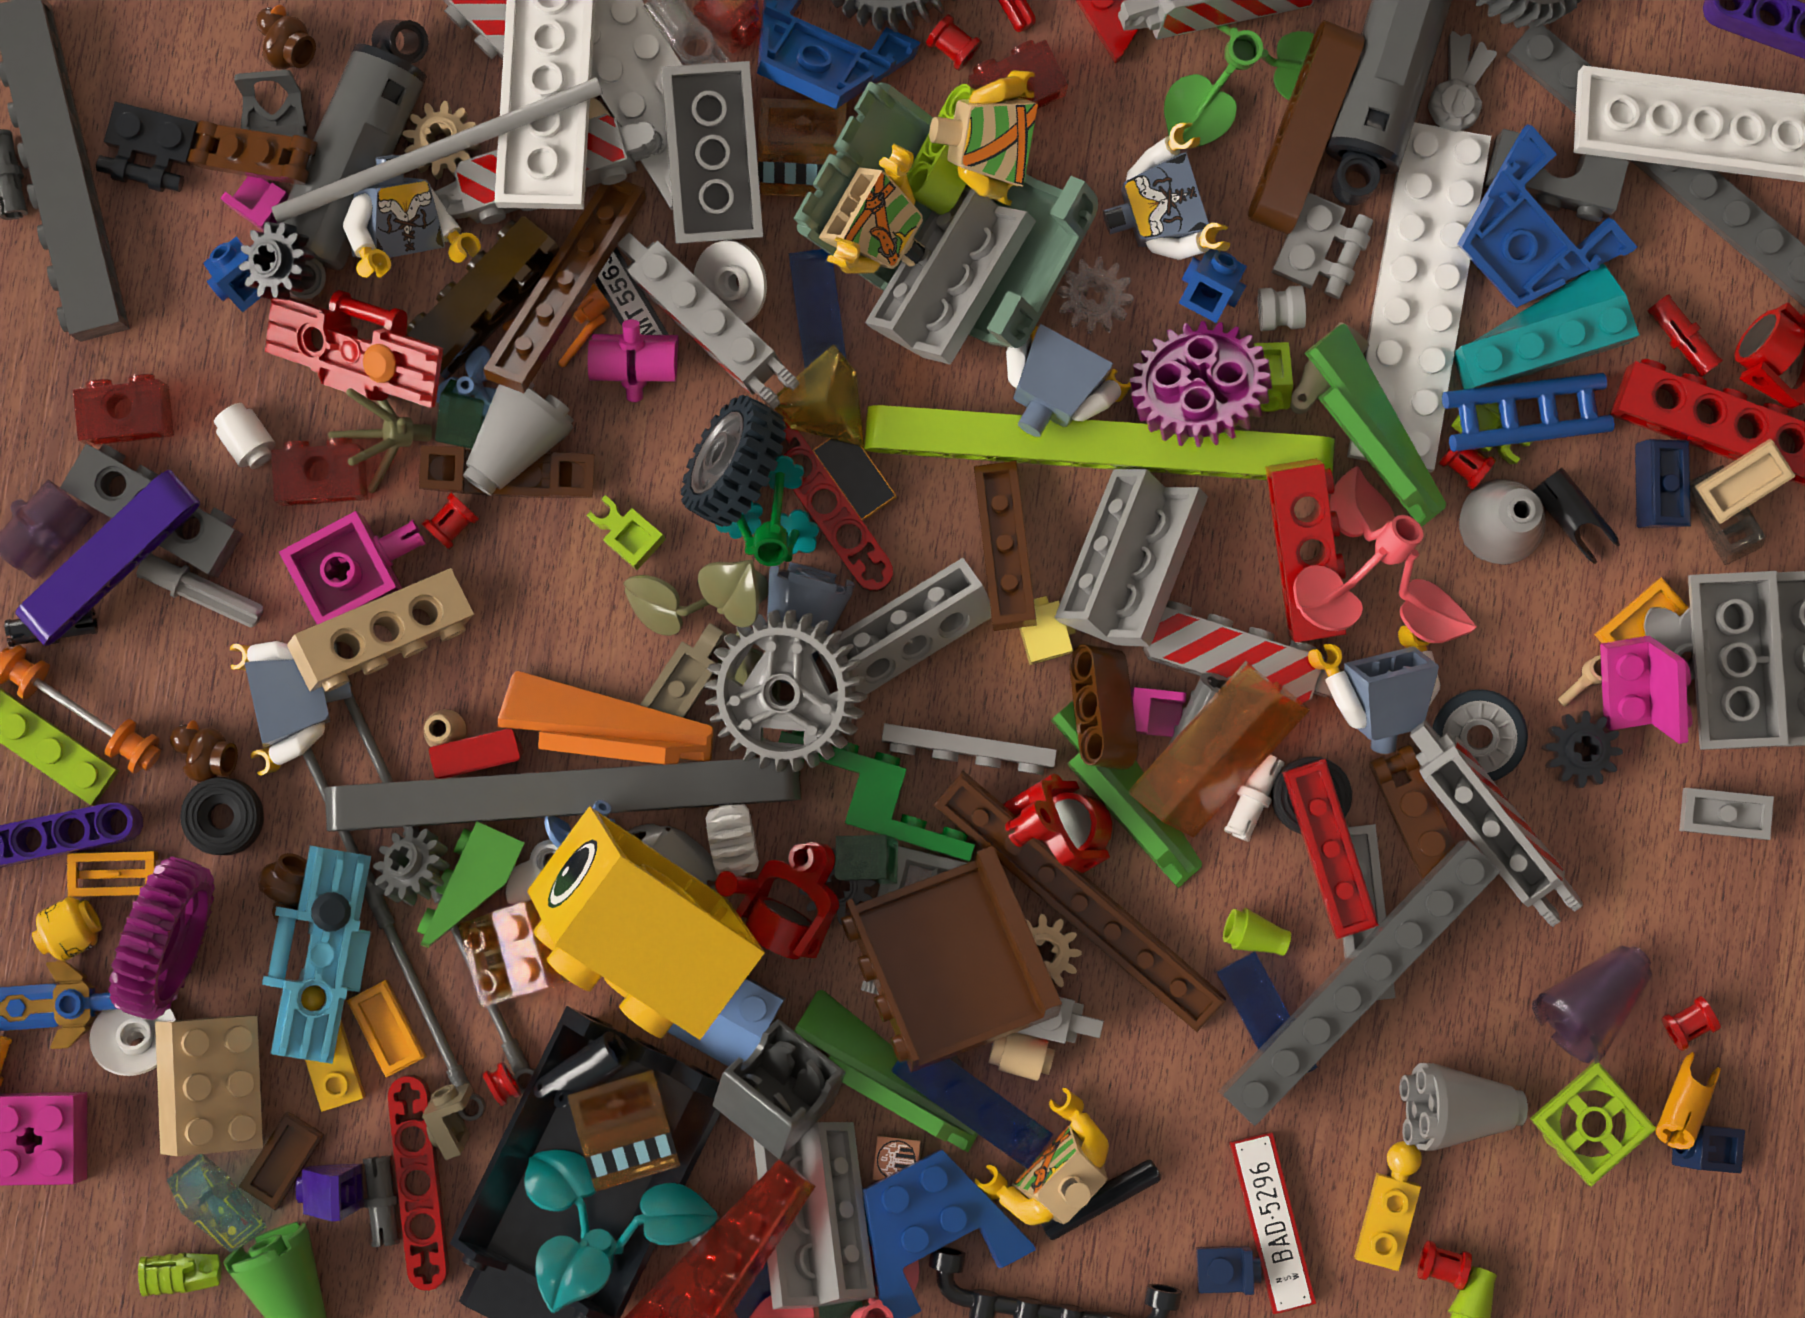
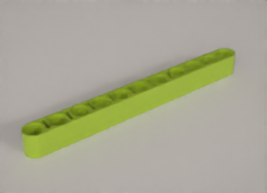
M886 405L867 407L864 450L874 453L996 462L1017 461V463L1110 470L1147 469L1153 473L1267 480L1265 466L1317 458L1324 463L1325 469L1330 468L1333 474L1335 439L1325 436L1235 430L1236 438L1234 439L1223 432L1219 434V444L1215 445L1209 436L1204 437L1201 447H1196L1194 437H1188L1183 446H1179L1176 434L1164 441L1162 440L1160 429L1151 433L1148 429V424L1100 420H1085L1081 422L1072 420L1067 427H1062L1049 420L1042 435L1036 437L1026 433L1018 426L1022 415Z

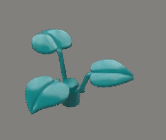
M547 1150L536 1153L529 1158L524 1184L530 1200L541 1209L549 1211H564L575 1203L578 1208L582 1240L580 1244L571 1237L556 1236L546 1241L536 1256L537 1284L547 1307L552 1313L561 1310L571 1303L594 1295L607 1284L613 1270L615 1254L623 1253L624 1245L639 1225L644 1224V1235L650 1242L668 1246L682 1244L703 1235L718 1220L716 1211L692 1189L676 1183L659 1184L643 1194L640 1200V1209L643 1214L635 1216L619 1240L615 1241L603 1229H594L592 1231L589 1229L586 1204L582 1198L595 1194L599 1189L600 1182L599 1177L591 1179L586 1159L583 1156L566 1150Z

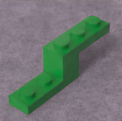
M792 730L791 733L781 731L778 742L803 745L804 731ZM849 742L842 749H838L833 745L832 748L835 756L829 760H825L818 752L820 762L859 774L845 824L970 862L975 844L967 842L968 835L965 832L944 826L942 834L925 829L927 821L906 814H902L900 822L892 819L907 769L899 767L900 758L876 751L874 759L859 755L857 753L860 746Z

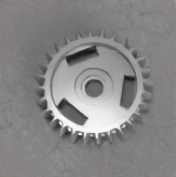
M790 609L786 611L782 621L779 611L773 610L768 613V624L762 614H758L756 621L752 624L753 629L750 626L736 627L741 638L734 633L727 634L724 637V641L730 647V650L724 647L717 648L714 654L723 662L713 663L707 668L708 671L718 675V679L708 681L704 685L705 688L716 690L717 694L705 702L708 706H718L719 712L712 716L710 721H723L726 725L719 732L718 737L722 738L732 734L735 740L729 749L734 751L741 746H745L747 750L743 760L746 762L757 754L760 755V769L770 765L772 759L775 760L776 772L785 770L788 760H790L794 772L803 769L804 758L810 768L816 767L820 763L818 752L825 760L835 756L831 744L838 749L844 748L848 741L842 735V732L853 735L858 730V727L850 722L849 719H860L864 715V711L854 707V703L867 699V694L855 691V686L865 682L867 678L866 676H853L852 672L853 669L862 664V660L848 661L846 655L854 648V645L848 644L842 647L837 645L842 635L840 630L829 636L826 635L825 631L829 623L828 620H823L815 627H812V613L804 614L800 621L797 622L796 610ZM756 644L765 653L744 685L735 680L737 669L752 646ZM819 651L825 657L833 670L838 691L830 694L812 657V653ZM777 680L788 681L793 686L795 695L790 704H780L774 699L772 687ZM763 729L804 731V744L772 742L763 737Z

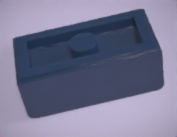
M1649 439L1636 443L1637 527H1690L1689 441Z

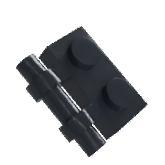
M115 101L104 143L107 146L118 148V155L115 158L100 155L96 162V171L111 175L112 180L126 183L129 179L148 184V188L163 192L165 189L180 192L184 184V176L171 173L172 165L174 162L190 166L187 159L190 149H194L196 145L198 122ZM136 153L156 158L155 164L152 168L135 164Z

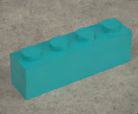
M1605 264L1599 265L1600 268L1594 271L1589 270L1473 342L1460 346L1454 352L1453 359L1463 389L1499 385L1627 345L1640 336L1627 296Z

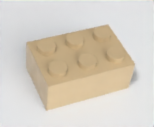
M239 1015L155 1022L160 1154L187 1156L263 1148L257 1016Z

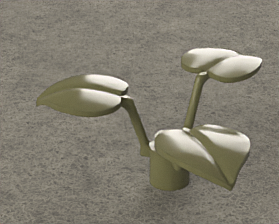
M745 560L740 562H713L705 565L698 574L699 588L704 598L689 606H679L680 598L676 589L657 577L648 575L631 576L624 581L623 585L625 586L628 601L640 621L655 633L671 636L682 629L683 621L681 616H687L709 604L716 607L718 613L724 614L732 624L738 627H749L758 617L759 604L768 597L769 583L761 573L755 570L753 560ZM737 631L735 635H737L739 638H741L740 635H739V633H738V631ZM755 648L750 649L737 669L736 681L744 685L763 656L761 651ZM718 658V663H722L723 661ZM777 680L772 687V695L778 702L781 692L780 680Z

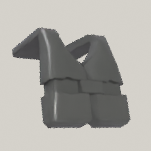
M290 70L239 73L235 75L234 82L243 96L241 129L286 136L298 135L308 138L307 134L305 135L307 125L301 90ZM274 81L279 83L288 92L284 104L275 114H269L259 105L255 95V83Z

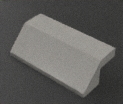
M966 184L957 203L949 212L943 215H939L934 211L931 212L916 237V240L925 247L922 259L916 265L910 267L901 262L865 323L873 330L922 358L951 365L1036 223V220L1027 211L998 206L991 198L979 196Z
M1113 469L1058 607L1055 619L1059 623L1114 645L1150 647L1208 496L1199 487H1165L1147 469Z
M854 1122L815 1123L780 1160L753 1139L773 1310L813 1308L875 1298Z

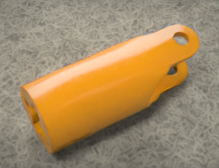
M1694 1052L1689 1053L1683 1060L1656 1128L1657 1137L1663 1143L1668 1142V1146L1676 1149H1689L1693 1147L1721 1068L1717 1067L1710 1075L1706 1086L1701 1085L1692 1077L1690 1071L1695 1056Z

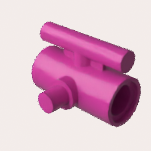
M628 319L622 323L623 334H593L592 340H589V381H621L622 386L626 388V398L630 402H639L643 399V387L646 386L647 381L676 382L679 335L640 334L639 321Z

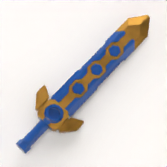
M66 961L46 963L56 982L59 981L61 985L52 983L0 987V1031L49 1028L63 1025L62 1028L57 1030L50 1046L51 1049L70 1048L90 1029L87 1025L94 1021L96 1011L117 1009L111 1002L110 993H95L93 985L84 980L87 979V976Z

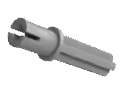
M150 553L138 566L136 573L138 578H143L169 590L170 596L176 598L180 595L245 626L254 627L259 622L263 613V606L191 573L190 567L187 565L181 568Z

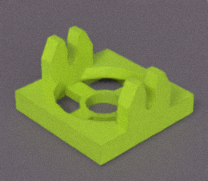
M1594 1061L1529 1118L1542 1132L1546 1143L1558 1152L1557 1155L1568 1166H1571L1590 1187L1656 1130L1652 1122L1598 1061ZM1597 1090L1611 1097V1099L1601 1108L1596 1106L1588 1107L1578 1094L1584 1091ZM1568 1104L1577 1115V1129L1564 1140L1561 1133L1560 1119L1563 1108ZM1592 1111L1600 1112L1606 1119L1604 1132L1596 1137L1588 1136L1582 1128L1583 1118ZM1619 1111L1625 1114L1626 1129L1621 1142L1611 1133L1613 1127L1612 1118ZM1587 1140L1592 1142L1600 1141L1609 1153L1604 1156L1589 1157L1578 1154L1575 1150Z

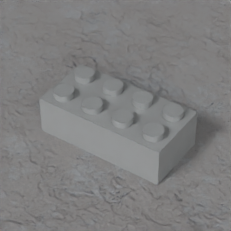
M750 61L662 67L675 243L762 238L763 228Z

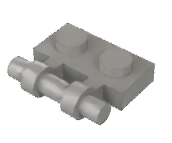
M1308 192L1299 219L1292 232L1287 235L1272 273L1309 289L1312 288L1319 274L1329 279L1324 293L1332 298L1340 299L1345 285H1351L1355 271L1352 269L1360 251L1366 250L1371 239L1368 233L1373 220L1365 215L1358 214L1353 227L1347 228L1340 224L1346 208ZM1333 240L1345 244L1337 263L1325 259Z

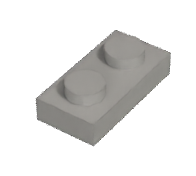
M1683 788L1679 831L1770 840L1774 797Z

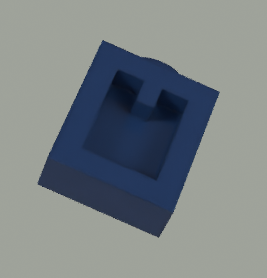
M1701 1125L1693 1147L1689 1149L1672 1148V1164L1697 1170L1741 1174L1745 1130Z
M1249 1246L1196 1247L1198 1293L1243 1292L1245 1295H1254V1284L1261 1283L1260 1257H1253V1251Z

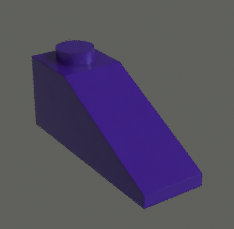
M362 1163L308 1166L302 1169V1177H297L296 1200L297 1203H303V1214L327 1221H341L364 1207Z

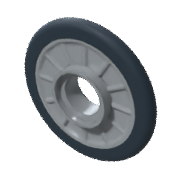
M1469 690L1454 696L1439 710L1432 727L1440 737L1446 733L1452 738L1458 736L1493 781L1505 777L1518 766L1525 754L1528 743L1526 721L1519 708L1507 697L1490 690ZM1484 725L1491 730L1492 740L1486 747L1476 748L1468 743L1467 734L1473 726Z

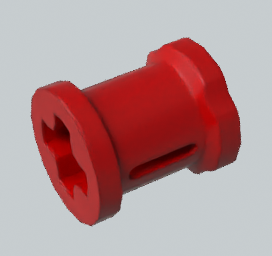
M947 14L936 25L926 40V45L929 48L936 47L954 62L953 67L958 71L962 70L969 63L982 44V40L979 37L972 38L956 26L954 17L950 14Z
M1449 448L1438 464L1442 467L1448 465L1467 480V487L1473 490L1492 468L1496 459L1492 456L1485 457L1477 449L1453 452ZM1459 455H1463L1470 462H1472L1475 465V468L1473 469L1463 460H1461L1459 458Z
M452 492L447 496L448 502L431 520L425 519L421 523L449 550L454 546L453 540L470 522L475 524L479 520Z
M1702 996L1694 999L1693 1005L1673 1016L1666 1014L1661 1017L1669 1037L1681 1051L1686 1050L1689 1047L1688 1043L1708 1031L1714 1033L1721 1028L1715 1013Z
M1427 1240L1419 1258L1417 1276L1422 1280H1427L1428 1277L1449 1282L1453 1284L1455 1289L1463 1290L1471 1270L1472 1254L1467 1251H1462L1459 1254L1438 1248L1435 1242Z

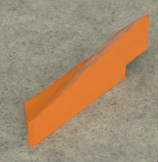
M520 671L514 672L511 676L498 716L497 727L540 731L538 749L663 765L678 764L679 759L703 762L711 761L713 727L711 725Z

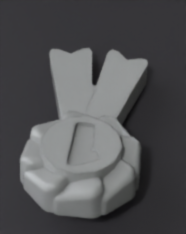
M1452 31L1448 37V81L1440 83L1435 87L1430 96L1428 109L1438 126L1457 132L1473 126L1478 119L1482 108V101L1475 85L1496 57L1497 52L1487 50L1485 44L1480 42L1475 48L1470 61H1468L1471 34L1460 36Z

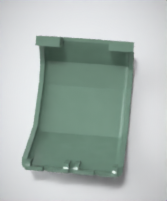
M869 82L854 108L858 113L857 118L849 117L833 146L838 151L836 156L833 154L828 155L812 184L817 189L814 194L811 192L807 193L793 218L798 223L797 231L832 256L837 248L822 241L819 236L858 168L883 170L885 172V168L879 165V161L882 157L888 159L891 157V146L894 143L912 152L915 160L930 131L933 117L894 87L883 82L877 84ZM1026 174L1023 187L1013 185L1008 190L1007 199L1012 201L1011 206L993 200L998 206L1027 211L1036 220V223L973 326L969 336L990 345L1019 348L1029 339L1098 210V198L1094 191L1085 181L1070 176L1062 190ZM915 201L914 206L922 214L923 222L914 236L915 239L932 210ZM900 260L898 266L894 269L880 267L874 273L857 274L884 291L902 261Z

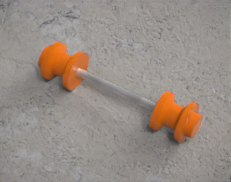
M17 645L13 649L6 647L0 652V684H4L9 680L19 686L17 695L23 700L28 699L37 689H40L109 735L111 739L105 748V755L110 758L118 754L123 755L129 759L128 770L135 774L141 769L148 771L156 763L162 751L157 747L160 741L159 737L151 734L144 739L135 733L137 723L132 719H127L115 730L44 682L50 665L44 660L36 664L26 660L27 649L23 646Z

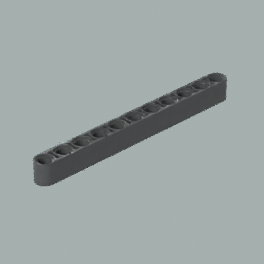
M752 758L748 762L743 759L332 786L324 788L327 832L473 823L477 821L545 818L546 816L583 815L588 807H593L598 800H604L610 805V813L712 807L724 804L801 800L800 771L794 772L790 760H788L787 768L782 772H776L774 759L766 768L760 769V758Z

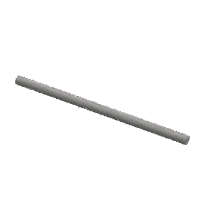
M596 77L271 207L276 221L281 223L602 95V89Z

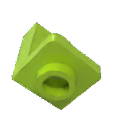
M1289 342L1254 343L1255 347H1263L1264 357L1269 360L1272 389L1268 390L1270 401L1268 404H1260L1261 410L1273 412L1279 409L1290 408L1293 377Z

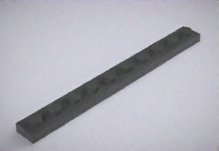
M1544 25L1529 28L1506 56L1576 114L1578 71L1583 65H1591ZM1630 160L1805 307V245L1717 171Z

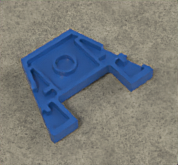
M763 0L757 74L834 109L839 108L862 93L869 82L876 84L913 60L921 43L885 27L874 47L868 50L794 17L793 14L802 0Z
M1529 124L1521 130L1457 243L1506 300L1516 308L1565 285V281L1588 270L1594 271L1600 268L1599 265L1619 255L1625 256L1637 248L1636 244L1616 221L1609 217L1578 246H1575L1525 189V184L1557 154L1536 129Z
M938 1150L862 1189L869 1243L872 1246L875 1266V1285L878 1288L879 1300L882 1301L884 1306L889 1308L894 1318H909L922 1311L903 1273L904 1267L976 1229L980 1230L998 1268H1003L1036 1250L1033 1243L943 1150Z

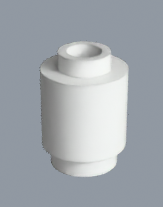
M237 403L229 406L217 415L214 420L217 426L216 434L239 467L250 466L251 469H256L272 458L273 454L271 451L275 447V441L252 409H246L243 403Z

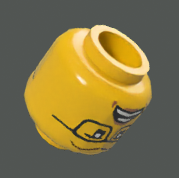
M69 896L41 910L37 914V930L32 932V937L43 955L50 953L60 961H67L92 948L97 943V932L102 930V925L96 911L87 900L81 902L77 898Z

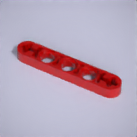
M778 412L783 416V421H785L787 426L783 430L786 432L785 440L791 446L794 440H797L800 446L789 449L783 456L793 458L797 455H803L812 462L811 473L802 479L800 487L792 489V491L818 525L857 583L863 589L870 592H878L885 589L893 578V566L889 558L791 419L785 414ZM821 490L831 491L837 498L835 509L828 514H821L812 506L814 495ZM846 525L856 526L862 534L859 545L852 549L843 548L837 542L838 531ZM868 544H871L874 548V551L867 553L871 562L874 565L880 563L885 565L881 572L883 580L879 583L873 578L867 581L863 579L862 576L867 571L860 558L854 565L849 560L850 557L861 554Z
M407 1075L398 1078L391 1084L388 1090V1107L407 1275L414 1287L430 1291L436 1289L446 1280L449 1274V1258L436 1147L432 1145L428 1138L427 1125L423 1119L412 1118L402 1123L399 1120V1114H408L406 1100L398 1099V1092L405 1090V1083H410L411 1089L419 1090L420 1098L413 1100V1114L420 1111L424 1113L431 1100L430 1091L422 1078L416 1075ZM416 1126L424 1132L426 1137L425 1144L420 1150L410 1151L403 1145L402 1134L407 1127ZM422 1170L429 1176L430 1187L425 1194H414L408 1189L407 1177L412 1171ZM427 1214L432 1217L435 1222V1231L431 1237L420 1238L414 1234L411 1226L412 1220L416 1215ZM437 1242L438 1250H430L429 1258L431 1265H438L440 1270L432 1276V1281H427L425 1274H418L417 1268L423 1265L425 1261L424 1250L414 1253V1246L425 1247Z

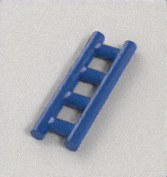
M1604 373L1444 392L1442 394L1443 407L1445 409L1458 408L1462 433L1450 435V449L1455 452L1612 432L1615 426L1614 419L1611 415L1598 416L1594 391L1606 389L1607 377ZM1577 393L1581 418L1559 421L1555 396ZM1537 398L1542 423L1520 426L1515 401ZM1498 403L1502 428L1480 431L1476 405Z

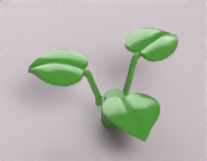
M1228 25L1218 26L1219 30L1231 38L1224 52L1225 59L1229 65L1214 86L1206 77L1193 74L1181 77L1170 87L1164 101V116L1168 136H1170V131L1176 124L1188 122L1192 123V126L1186 128L1183 132V139L1186 143L1194 137H1200V144L1197 146L1200 147L1223 136L1233 124L1237 105L1232 96L1220 91V89L1235 69L1247 70L1259 59L1264 60L1270 66L1277 67L1273 77L1275 88L1285 99L1290 100L1314 34L1297 31L1284 35L1277 44L1278 59L1269 55L1266 49H1263L1262 40L1255 32L1250 30L1238 32L1235 27L1231 28Z

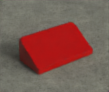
M510 728L429 748L434 776L438 779L519 761L524 753L515 731Z

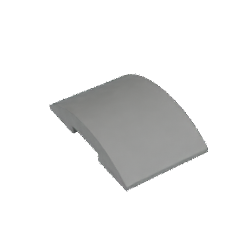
M1805 571L1689 575L1688 586L1700 750L1805 746Z

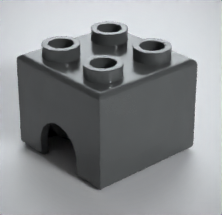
M777 1019L762 1034L758 1046L744 1063L743 1059L738 1057L722 1073L713 1107L780 1160L834 1105L846 1072L785 1023Z

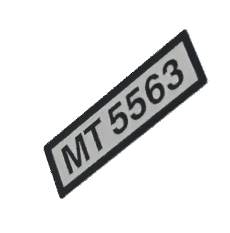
M616 247L595 282L610 304L619 323L622 326L625 320L634 319L639 321L640 334L669 335L646 295L627 272L626 268L628 265Z

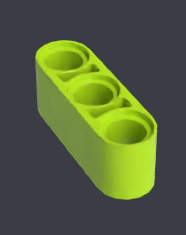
M967 84L957 86L948 96L938 117L954 119L958 100L969 99L975 89ZM928 134L912 167L907 173V178L915 201L935 213L943 215L955 206L966 183L958 175V166L948 161L949 145L931 143Z

